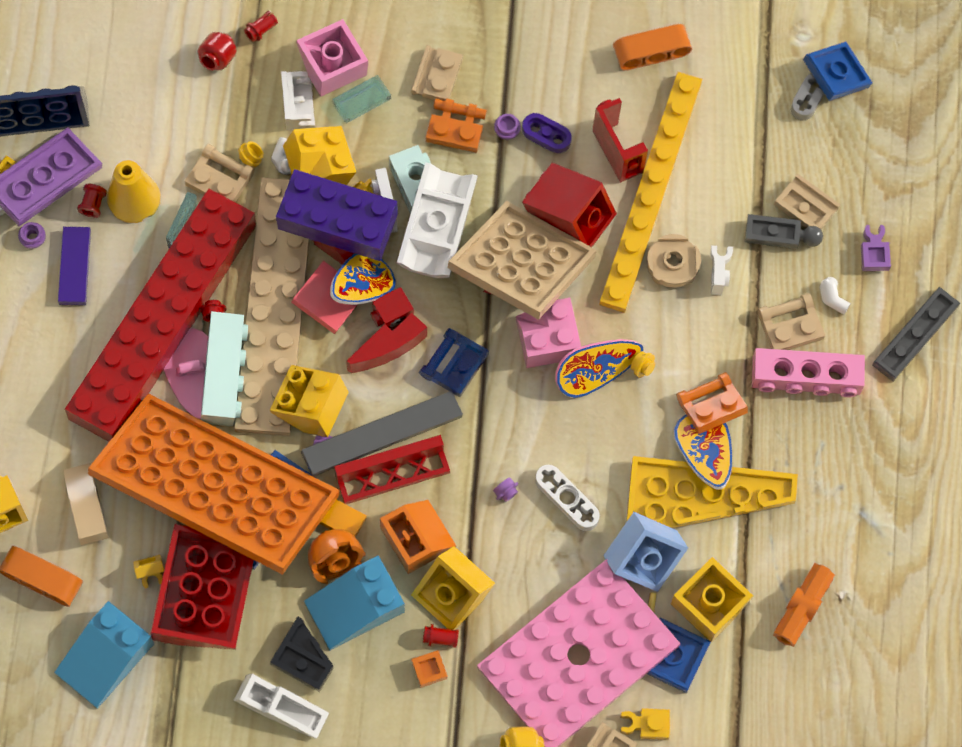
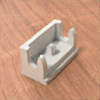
M282 71L286 131L315 128L311 80L308 78V72Z

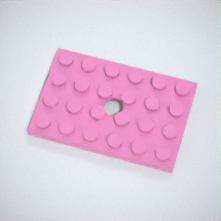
M608 559L598 565L477 665V668L527 727H533L537 731L538 736H542L544 747L561 746L680 646V642L623 577L613 573L607 563ZM580 644L589 650L590 658L584 665H574L569 661L567 654L572 646Z

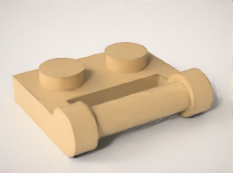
M207 144L201 157L185 179V186L202 195L209 188L236 202L251 180L255 168L249 165L244 166L216 151L217 148L215 146ZM213 160L239 174L240 177L236 181L210 167L208 164Z
M810 293L803 294L796 300L769 308L763 306L757 309L771 349L790 350L824 340L825 338ZM804 309L805 312L803 316L773 324L771 321L773 317Z

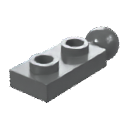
M748 214L745 243L798 249L799 240H803L807 246L815 247L822 242L823 232L817 226H808L801 230V220Z

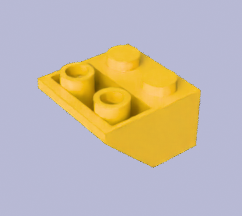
M291 365L270 408V412L304 433L328 438L349 391L339 374Z

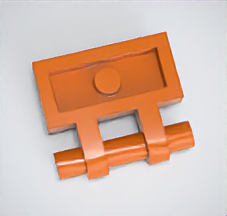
M446 98V101L435 99L434 109L443 111L442 116L431 115L426 142L477 153L483 125L475 124L474 120L475 118L485 120L487 110L477 108L476 104L469 103L468 106L454 103L453 99ZM452 113L464 115L466 120L452 119L451 115Z

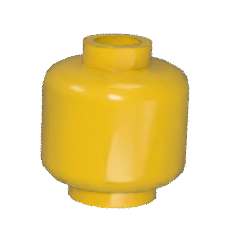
M531 726L508 728L505 734L500 737L499 746L544 747V741L542 736H538L537 731Z

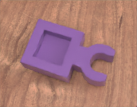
M866 225L863 236L867 242H862L861 245L862 271H889L891 268L889 242H881L885 234L884 225L879 226V234L877 235L870 232V225Z

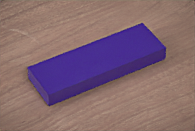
M63 226L58 293L59 305H86L91 241L90 227Z

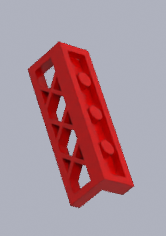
M441 435L334 466L335 476L344 504H350L450 473ZM439 455L443 468L432 471L423 465L427 458ZM406 464L416 468L414 475L409 478H404L398 475L397 472L401 466ZM379 472L390 476L387 484L383 486H377L370 481L374 474ZM356 480L364 484L360 493L348 496L344 483Z

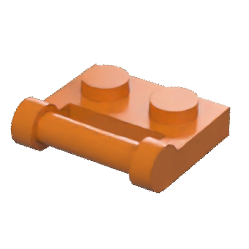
M727 372L718 375L717 379L686 392L683 390L676 393L680 406L698 434L748 413V406L732 384ZM721 388L724 390L723 393L695 405L691 403V401Z

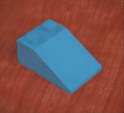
M379 555L354 567L304 601L329 650L405 613V603Z
M108 601L87 624L54 673L98 709L152 648L154 642L146 631Z

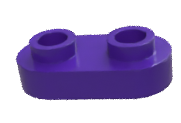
M531 113L524 118L522 132L528 140L553 153H564L570 148L572 135L565 126L539 113ZM537 127L540 130L538 132H533L531 128ZM560 139L562 143L556 144L554 143V140Z

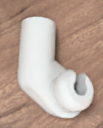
M280 137L272 154L271 161L279 173L289 175L291 170L283 148V144L287 139Z
M827 277L820 284L822 301L825 305L844 315L851 303L838 296L837 280L833 277Z

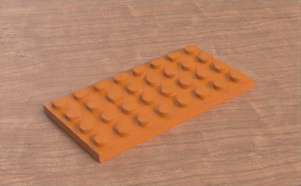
M149 393L88 468V475L282 575L339 496V489Z

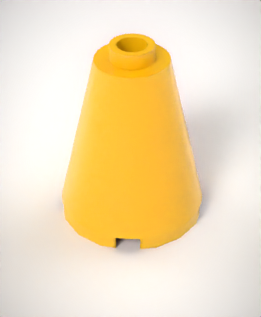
M125 160L118 163L114 169L107 192V204L117 219L126 223H139L156 213L160 205V191L155 181L136 162Z

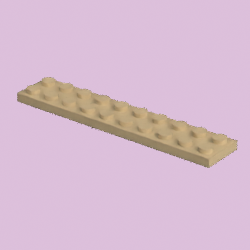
M261 178L246 317L248 335L247 341H244L243 350H246L245 366H241L240 376H244L243 391L238 393V401L242 402L240 418H236L235 432L290 436L291 425L270 412V408L290 366H297L302 310L291 303V301L305 284L310 240L278 230L276 215L289 184V179Z

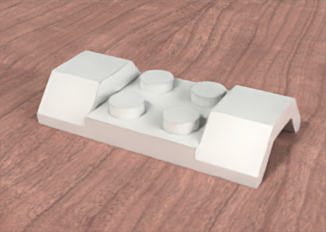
M425 162L398 256V265L410 272L433 278L450 277L451 270L447 268L448 261L457 253L478 175L461 176L442 171L431 163Z

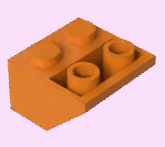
M429 500L405 504L380 518V529L408 574L435 560L450 548L456 547Z

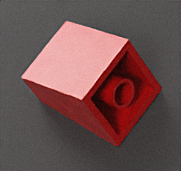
M553 162L541 174L540 179L522 201L528 213L590 247H593L617 214L602 182Z

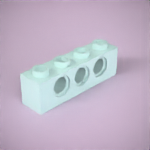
M419 145L389 156V168L410 215L420 180H412L410 177L412 175L422 176L425 162L431 163L427 153H422Z

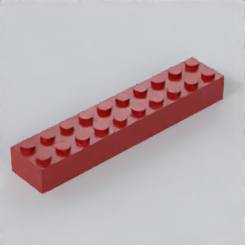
M208 188L65 407L68 420L110 442L151 391L188 330L200 315V307L205 305V302L210 299L256 227V217L253 211Z

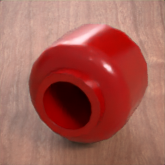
M212 32L198 48L200 63L208 70L221 71L235 57L237 52L236 45L228 34Z

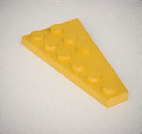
M633 456L626 522L632 513L636 512L668 527L677 528L795 504L798 474L732 467L726 486L723 489H714L703 482L687 462Z

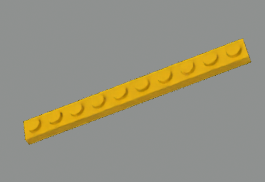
M677 72L599 305L623 313L626 311L702 84L701 78Z

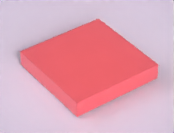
M323 261L295 295L291 303L333 334H336L357 305L342 304L332 299L330 287L337 270Z

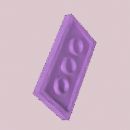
M67 127L0 174V207L18 226H21L100 170L102 162Z

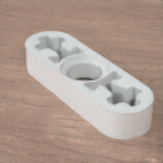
M544 465L538 469L535 480L537 487L578 529L582 531L593 530L599 521L598 509L558 468L553 465ZM544 473L547 476L554 475L553 482L559 487L555 494L552 493L555 486L551 482H542ZM565 491L572 492L575 496V501L569 505L563 504L559 498L560 494ZM580 502H582L580 510L584 514H593L591 523L588 520L581 521L582 514L576 509Z

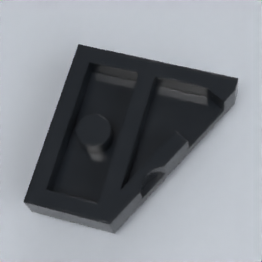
M297 616L270 661V665L320 692L334 666L327 655L324 654L302 618Z

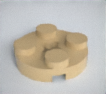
M678 234L662 236L649 249L647 268L656 284L677 288L691 284L700 269L701 254L697 246L695 245L694 247L685 236ZM671 256H676V260H681V263L677 264V266H671L667 260H670Z

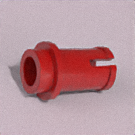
M266 11L255 22H249L244 29V33L250 41H260L264 33L278 24V20L273 13L271 14L270 11Z
M431 624L430 627L425 626L423 643H428L429 647H431V644L456 648L459 630L434 627V624Z

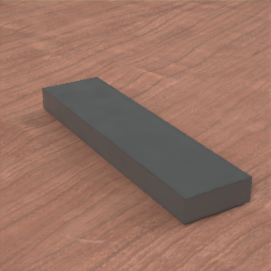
M938 287L877 357L872 366L894 382L959 307L960 302L941 287Z

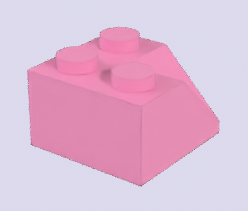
M343 19L297 40V46L308 76L320 96H324L367 76L368 59Z
M571 298L556 300L539 320L525 312L516 316L526 368L559 363L567 353L581 347Z

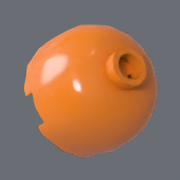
M342 529L322 532L311 543L308 550V564L316 580L328 584V580L341 577L354 567L362 564L361 560L366 554L353 534Z

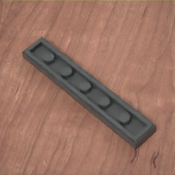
M450 391L302 449L301 454L311 476L314 477L334 469V466L357 460L460 419L463 413L453 392Z

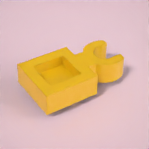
M641 708L640 716H636L630 711L621 712V718L629 719L632 725L630 727H621L620 733L629 735L638 730L640 731V739L669 740L670 709Z

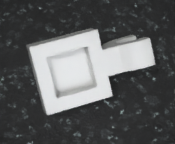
M711 246L710 256L713 261L711 295H722L724 286H729L730 270H725V264L731 260L733 247L728 246L726 255L720 256L717 253V246Z

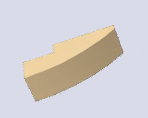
M90 463L63 470L81 545L109 538L95 479L88 475Z

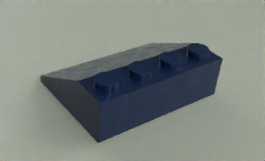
M70 85L62 89L53 90L44 88L36 92L25 93L19 91L10 95L0 96V137L62 130L67 127L70 129L90 126L84 86Z

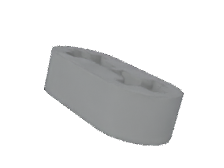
M812 74L807 75L791 106V114L797 120L805 121L810 119L824 95L819 84L813 94L809 93L811 85L817 83ZM805 100L809 101L807 109L800 111L799 108Z

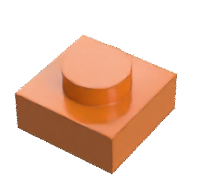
M439 650L412 659L420 688L448 679Z

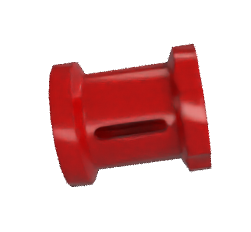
M84 184L83 190L85 193L82 203L78 205L77 210L84 216L98 218L101 214L99 208L102 198L106 197L107 190L96 184Z

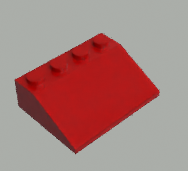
M174 524L151 629L152 640L179 646L236 650L254 560L191 527Z

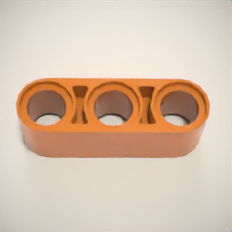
M674 24L625 36L613 43L622 70H632L681 58L692 51V46L683 24Z
M16 546L10 548L0 566V573L3 576L66 607H70L83 584V581L76 575Z

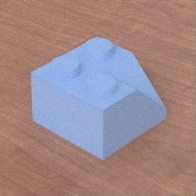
M633 512L604 554V558L608 559L607 563L614 574L658 592L688 550V546L677 530Z

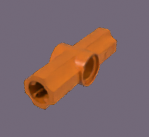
M816 563L813 564L801 587L796 589L786 607L785 615L781 618L773 636L785 645L795 646L807 623L812 621L822 603L823 595L827 592L835 574L829 568Z

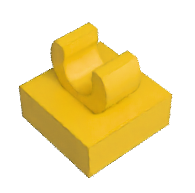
M161 554L133 561L137 579L141 578L145 589L148 588L147 579L149 576H156L159 585L162 583L163 575L161 572H164Z

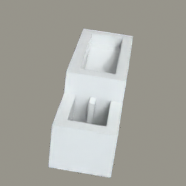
M254 674L245 676L234 698L235 702L314 739H317L329 714L327 711L282 687H276Z

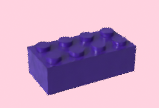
M294 169L278 209L276 221L278 230L381 261L398 215V206L396 200Z

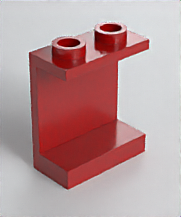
M617 98L613 101L610 99L605 100L596 107L592 131L621 183L644 172L648 150L644 142L625 150L623 149L612 128L618 125L622 101L620 98Z

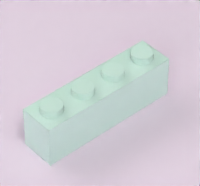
M211 311L200 419L208 424L233 427L235 418H240L242 402L237 401V392L243 391L244 376L239 375L240 366H245L246 350H241L242 341H247L248 325L243 324L244 315Z

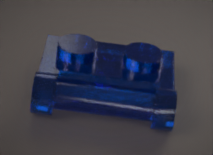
M448 328L443 335L444 340L428 364L422 366L419 374L426 380L433 381L446 390L452 391L456 396L461 397L489 355V350L457 331ZM457 344L460 347L442 374L436 371L452 345Z

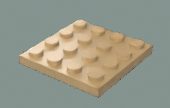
M506 201L448 261L447 268L539 320L596 256L597 250Z

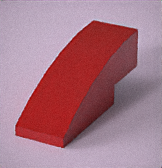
M413 313L393 331L384 324L347 360V370L351 374L366 371L399 358L427 337V326Z

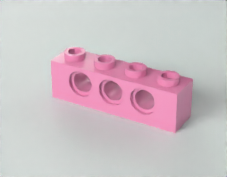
M756 348L752 358V388H759V391L762 392L786 390L790 394H799L805 391L813 392V394L818 396L836 393L842 397L850 398L860 395L864 388L865 355ZM783 369L787 375L779 376L774 370ZM802 371H811L814 377L807 378L802 374ZM836 372L841 376V379H832L829 373Z

